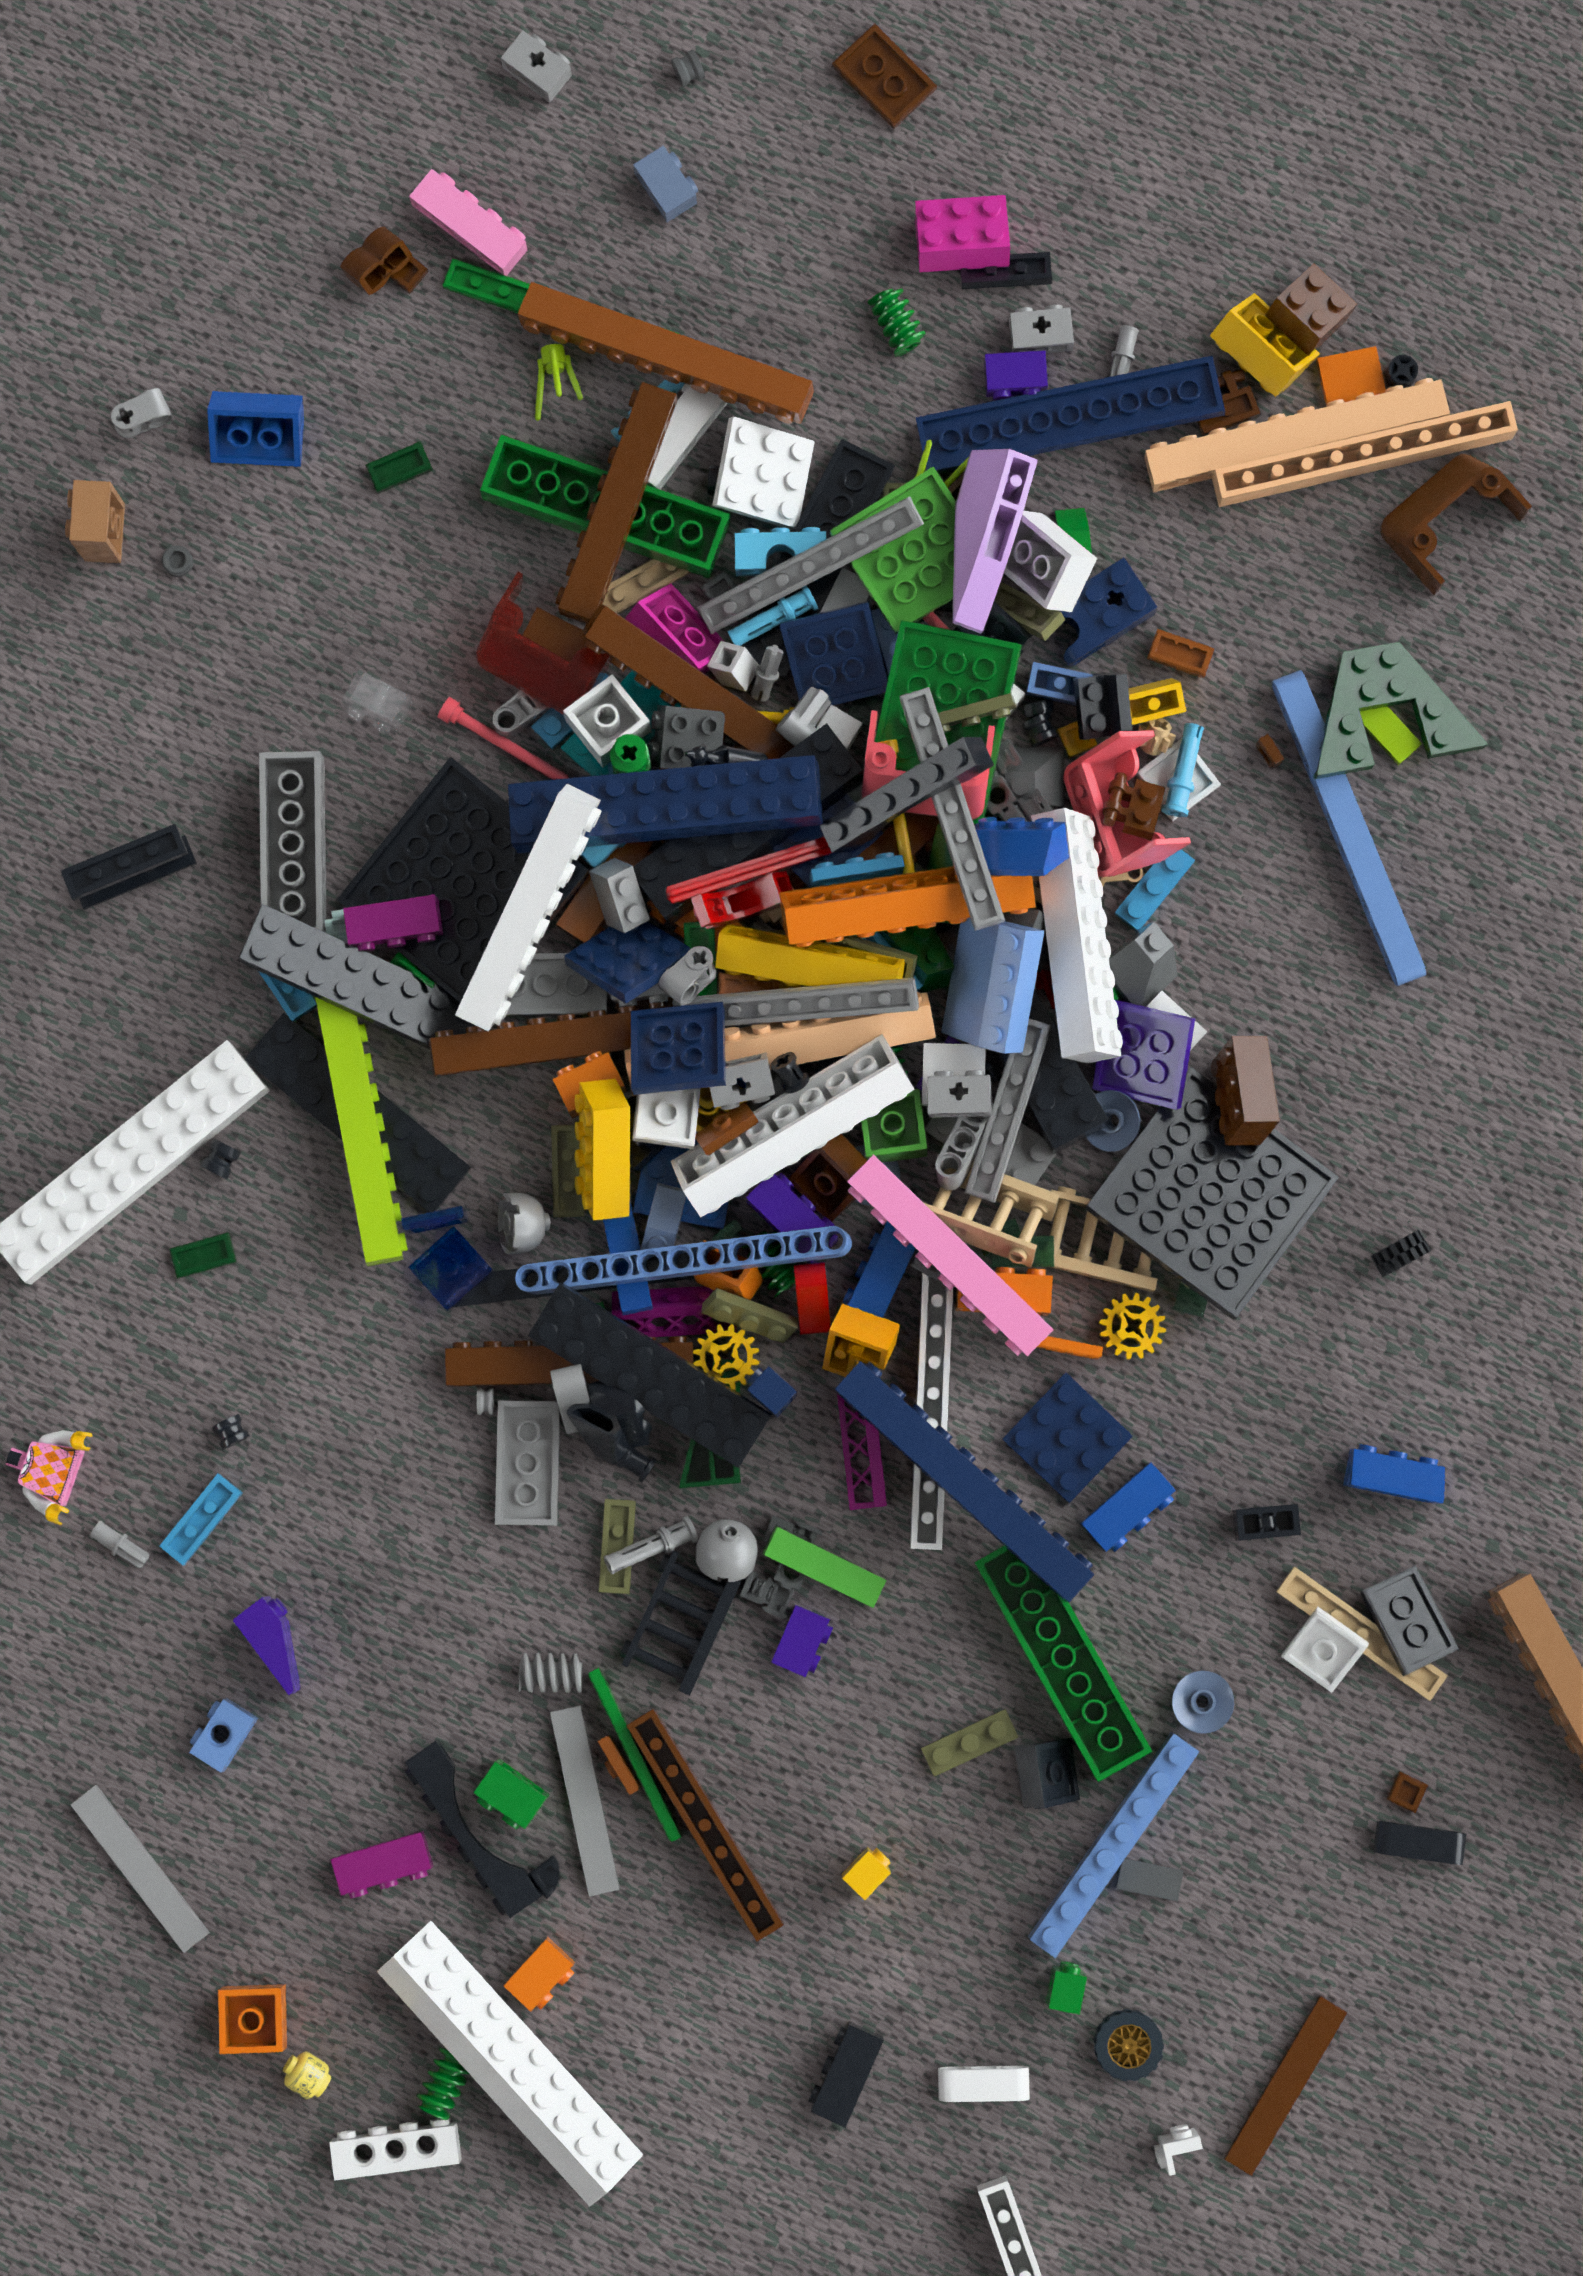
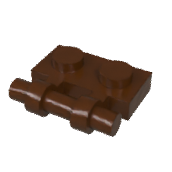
M1243 369L1233 372L1227 370L1220 373L1221 376L1218 377L1220 389L1225 387L1228 393L1222 395L1225 415L1197 421L1202 436L1209 435L1208 433L1214 429L1229 428L1260 416L1251 387L1247 386L1238 390L1236 383L1246 380Z
M1116 773L1114 780L1110 782L1108 788L1109 800L1104 803L1102 811L1104 815L1103 823L1106 826H1114L1115 821L1123 822V833L1151 841L1166 787L1136 779L1134 788L1126 784V774ZM1121 800L1130 802L1129 807H1122L1120 804Z

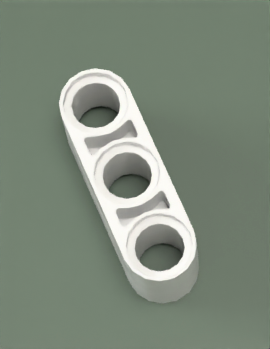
M1029 2067L938 2068L939 2101L986 2102L1029 2100Z

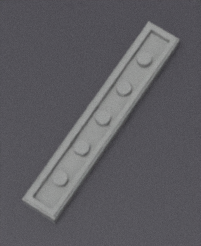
M1029 1019L1023 1052L1009 1053L992 1105V1116L988 1117L964 1193L994 1203L996 1202L1049 1037L1051 1025Z
M581 1705L552 1711L550 1715L588 1895L590 1897L620 1890Z
M97 1785L93 1786L71 1804V1807L183 1953L187 1952L210 1933Z

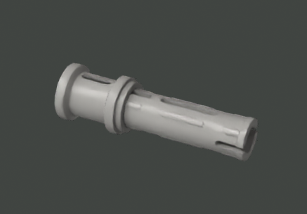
M685 1516L679 1523L667 1528L664 1526L658 1528L656 1534L605 1555L604 1561L609 1572L614 1574L663 1551L665 1553H672L674 1548L689 1541L695 1543L698 1541V1536L692 1521L688 1516Z

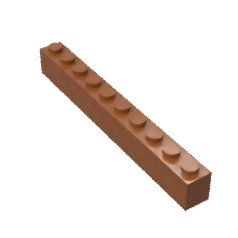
M534 282L530 283L518 311L521 325L530 333L539 334L542 332L550 335L558 343H573L586 353L595 354V352L604 354L612 362L632 364L640 372L646 374L654 372L663 375L662 377L665 380L674 384L683 382L691 385L690 387L699 393H714L727 403L735 404L739 402L745 404L748 409L755 413L763 414L767 412L773 414L779 421L787 424L792 422L802 423L814 393L813 381Z

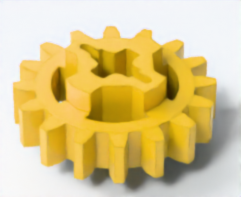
M1126 1293L1122 1294L1121 1303L1112 1299L1110 1302L1113 1309L1104 1308L1102 1311L1108 1316L1107 1319L1099 1320L1100 1325L1106 1326V1330L1099 1334L1100 1337L1108 1336L1109 1338L1105 1347L1109 1348L1114 1345L1116 1347L1115 1356H1118L1122 1351L1126 1352V1360H1130L1133 1353H1136L1137 1357L1142 1359L1143 1350L1145 1349L1150 1354L1154 1353L1152 1344L1161 1345L1163 1342L1157 1337L1158 1333L1166 1332L1165 1328L1159 1326V1323L1165 1320V1316L1156 1315L1160 1306L1156 1305L1151 1308L1149 1306L1150 1297L1144 1299L1143 1302L1139 1301V1293H1135L1132 1300H1129ZM1137 1306L1144 1309V1311L1140 1314L1130 1313L1125 1307ZM1116 1314L1120 1321L1119 1330L1113 1334L1112 1321ZM1128 1318L1132 1322L1135 1320L1139 1321L1140 1325L1137 1327L1138 1334L1134 1331L1128 1333L1125 1330L1128 1326L1126 1321ZM1151 1319L1153 1331L1149 1338L1145 1330L1146 1323ZM1124 1339L1135 1340L1139 1346L1128 1347L1120 1342Z
M719 1324L715 1334L709 1329L706 1330L709 1337L707 1340L698 1338L697 1341L702 1348L701 1350H693V1354L700 1356V1360L693 1364L696 1367H702L704 1372L724 1384H729L730 1388L736 1390V1382L739 1381L742 1385L746 1386L747 1382L744 1377L746 1375L752 1376L754 1371L751 1367L760 1364V1361L753 1359V1355L759 1353V1348L750 1347L755 1339L753 1337L745 1339V1330L741 1329L736 1333L734 1332V1324H730L728 1331H724L721 1324ZM719 1338H732L727 1344L717 1345L713 1343ZM742 1344L747 1351V1363L739 1358L738 1350ZM732 1349L731 1356L734 1362L732 1364L726 1362L725 1365L721 1366L722 1359L719 1353H727L728 1350ZM706 1352L714 1358L715 1364L711 1371L706 1364ZM736 1370L739 1372L734 1377L721 1378L726 1371Z

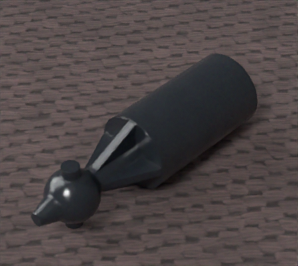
M701 744L685 752V756L690 758L692 762V767L705 762L708 765L768 760L764 753L727 746H720L714 751L707 752L705 750L707 746Z

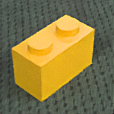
M1173 678L1128 688L1132 725L1186 712L1181 682Z
M867 1847L842 1873V1879L858 1895L866 1900L891 1874L888 1867L890 1860L877 1847L874 1851Z

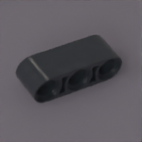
M1377 1821L1373 1852L1463 1865L1467 1834Z

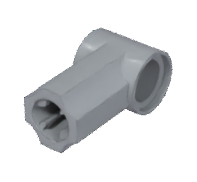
M810 687L795 708L784 716L775 730L792 745H798L816 731V724L831 704L829 696L821 689Z

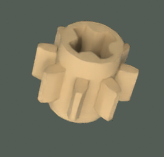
M1159 718L1139 725L1138 731L1153 730L1155 737L1142 744L1140 748L1150 755L1166 753L1168 748H1172L1176 735L1170 733L1172 729L1170 723L1165 719Z

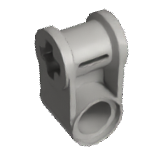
M159 388L147 390L133 399L118 404L111 413L115 430L123 438H133L152 428L163 426L173 417ZM128 417L130 423L125 425L122 419Z
M533 684L523 687L510 700L497 708L493 714L494 730L507 739L515 737L529 725L535 723L551 708L548 704H544L534 692L535 687ZM509 716L515 720V723L510 728H502L498 724L499 720Z
M704 946L690 949L674 966L663 973L659 980V988L681 1006L690 1004L716 978L712 952Z

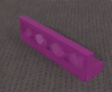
M706 1286L649 1289L653 1309L628 1315L622 1314L618 1291L612 1292V1314L621 1320H634L638 1323L634 1328L649 1337L707 1334V1329L715 1334L717 1333V1325L721 1324L724 1331H728L730 1326L727 1322L717 1323L712 1319L713 1317L702 1314V1303L714 1291ZM692 1315L699 1319L698 1322L690 1325L681 1321L685 1316ZM659 1317L669 1321L666 1325L657 1327L650 1323L654 1318ZM734 1325V1332H737V1326Z
M837 1394L849 1510L887 1506L879 1431L866 1419H864L865 1422L860 1419L858 1412L854 1414L845 1407L844 1399ZM845 1411L852 1416L847 1424ZM854 1419L865 1426L866 1435L859 1444L850 1439L847 1434V1428ZM866 1439L868 1452L861 1447ZM848 1441L856 1447L851 1454ZM858 1450L869 1458V1466L862 1475L851 1467L850 1461ZM869 1471L871 1483L864 1478ZM852 1473H854L859 1478L854 1485L852 1480ZM861 1481L872 1488V1502L855 1503L854 1489Z

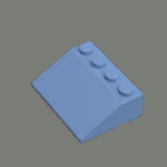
M970 918L960 923L953 962L955 968L950 979L941 1033L974 1046L1004 1054L1023 1052L1044 930L1005 921L974 931Z

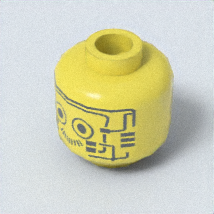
M307 2051L299 2054L297 2057L292 2055L283 2067V2072L286 2073L285 2086L304 2099H310L314 2096L319 2097L331 2080V2075L328 2074L329 2066Z

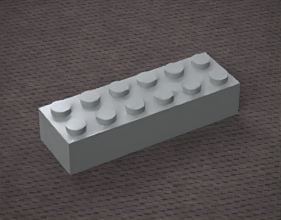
M320 751L259 753L261 905L269 906L326 933L324 756Z

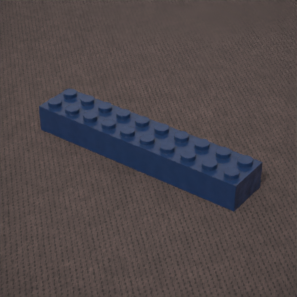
M815 755L508 784L511 845L517 853L532 851L558 793L566 784L601 800L597 809L602 811L590 833L586 831L584 835L589 838L586 847L823 825L819 764Z
M860 1361L835 1388V1392L1065 1602L1070 1603L1095 1575L1090 1571L1093 1564L1082 1554L1076 1553L1074 1556L1066 1548L1069 1543L1056 1531L1050 1534L1045 1530L1043 1526L1046 1522L1036 1512L1030 1510L1027 1513L1019 1506L1023 1501L1010 1489H1007L1005 1492L996 1485L999 1479L986 1467L982 1471L973 1464L976 1458L963 1446L959 1450L956 1449L949 1442L953 1437L940 1425L933 1428L926 1421L929 1415L917 1404L911 1408L903 1400L906 1394L893 1382L888 1387L880 1379L883 1373L870 1361L866 1365Z

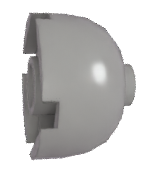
M504 1193L503 1196L506 1200H500L498 1206V1232L503 1229L506 1242H500L501 1247L506 1254L530 1252L541 1243L545 1231H549L550 1216L548 1213H544L541 1203L535 1197L525 1193Z
M733 1519L715 1521L707 1526L700 1535L696 1545V1563L700 1570L711 1579L717 1580L720 1577L728 1578L727 1582L739 1581L746 1578L755 1567L758 1556L757 1540L752 1531L742 1522Z

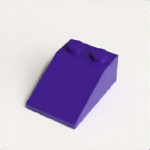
M262 1597L235 1617L233 1622L288 1695L295 1694L301 1690L290 1625L285 1617L288 1610L278 1598Z

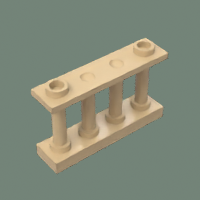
M972 1167L960 1188L966 1189ZM948 1168L944 1170L943 1173L949 1175L955 1173L957 1170L953 1168ZM1004 1174L996 1201L1000 1202V1205L990 1227L972 1221L982 1201L981 1198L970 1195L961 1216L944 1210L952 1190L940 1187L933 1204L924 1203L964 1243L1007 1258L1016 1264L1031 1267L1037 1245L1030 1243L1041 1218L1052 1221L1060 1195ZM1012 1207L1030 1213L1019 1238L1001 1232Z
M1058 1186L1057 1191L1051 1190V1192L1057 1193L1060 1196L1048 1245L1044 1246L1043 1251L1037 1249L1034 1264L1149 1292L1155 1291L1158 1279L1151 1277L1152 1272L1149 1271L1152 1259L1142 1251L1138 1267L1134 1268L1133 1272L1121 1270L1122 1264H1119L1125 1239L1115 1231L1107 1261L1104 1260L1103 1265L1091 1262L1092 1257L1089 1255L1098 1218L1088 1211L1078 1252L1074 1253L1073 1258L1061 1255L1062 1250L1059 1248L1070 1203L1086 1207L1091 1199L1076 1196V1190Z

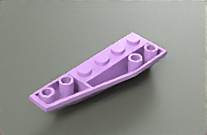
M1011 449L972 450L970 452L955 503L952 623L980 634L983 632L1015 540L1037 459Z

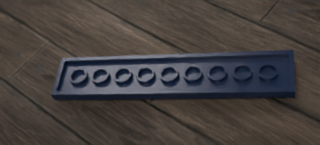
M1213 356L1040 391L1034 395L1025 394L916 417L922 452L925 449L927 440H932L926 471L934 467L940 475L954 472L969 457L972 450L1011 449L1031 456L1224 416L1225 408Z

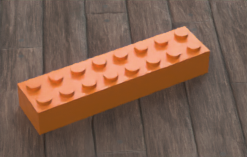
M954 866L779 892L783 928L789 945L795 944L796 947L810 946L813 944V941L818 940L839 942L844 939V936L851 935L866 938L875 935L877 931L887 930L888 933H899L905 931V927L917 925L918 928H931L936 926L937 922L943 921L958 924L970 918ZM991 875L1002 912L1023 914L1028 912L1029 908H1036L1032 876Z

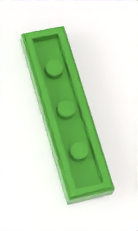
M775 1526L762 1553L874 1608L887 1581Z

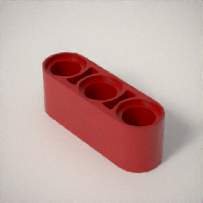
M825 1262L794 1265L800 1335L829 1332L831 1325Z

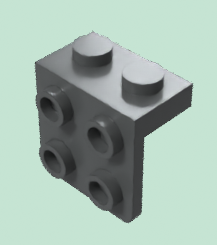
M658 705L657 711H654L651 721L652 729H655L654 742L651 741L649 745L652 766L669 769L692 767L690 758L685 756L686 751L692 750L701 744L707 746L705 749L707 752L714 751L722 746L725 723L724 713L713 710ZM705 762V763H703V764H701V765H697V766H705V765H708V764Z

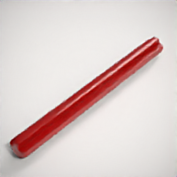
M821 837L667 886L665 889L666 896L671 904L678 903L699 894L709 893L834 852H831L825 837Z

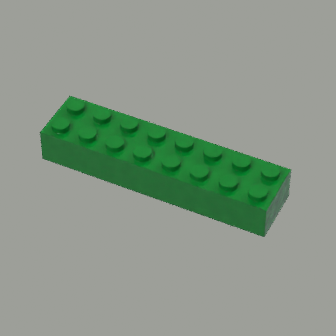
M500 435L480 492L482 499L581 533L582 530L587 531L591 521L587 519L590 505L592 502H598L601 492L597 491L602 474L608 475V471ZM647 485L623 549L710 579L730 525V514Z
M1004 1545L976 1560L974 1564L1095 1780L1100 1782L1153 1752L1071 1605L1057 1595Z

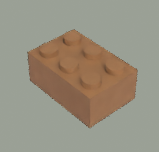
M73 480V489H69L67 495L68 508L72 509L71 519L66 520V538H69L71 544L85 562L121 563L125 503L111 482Z

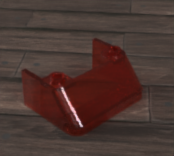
M517 572L493 611L477 647L476 659L480 667L564 715V709L601 682L611 665L609 663L611 657L605 653L598 655L588 648H582L575 653L571 662H568L518 633L523 623V612L514 601L522 590L523 574Z

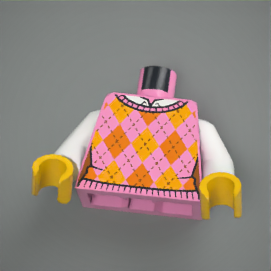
M62 1430L43 1435L38 1442L32 1441L28 1452L11 1448L8 1454L6 1465L21 1470L17 1483L23 1486V1494L33 1507L44 1514L46 1519L52 1523L62 1525V1522L58 1521L59 1513L62 1511L68 1514L69 1512L68 1508L63 1506H66L84 1453L90 1450L89 1447L84 1446V1439L87 1436L92 1437V1433Z

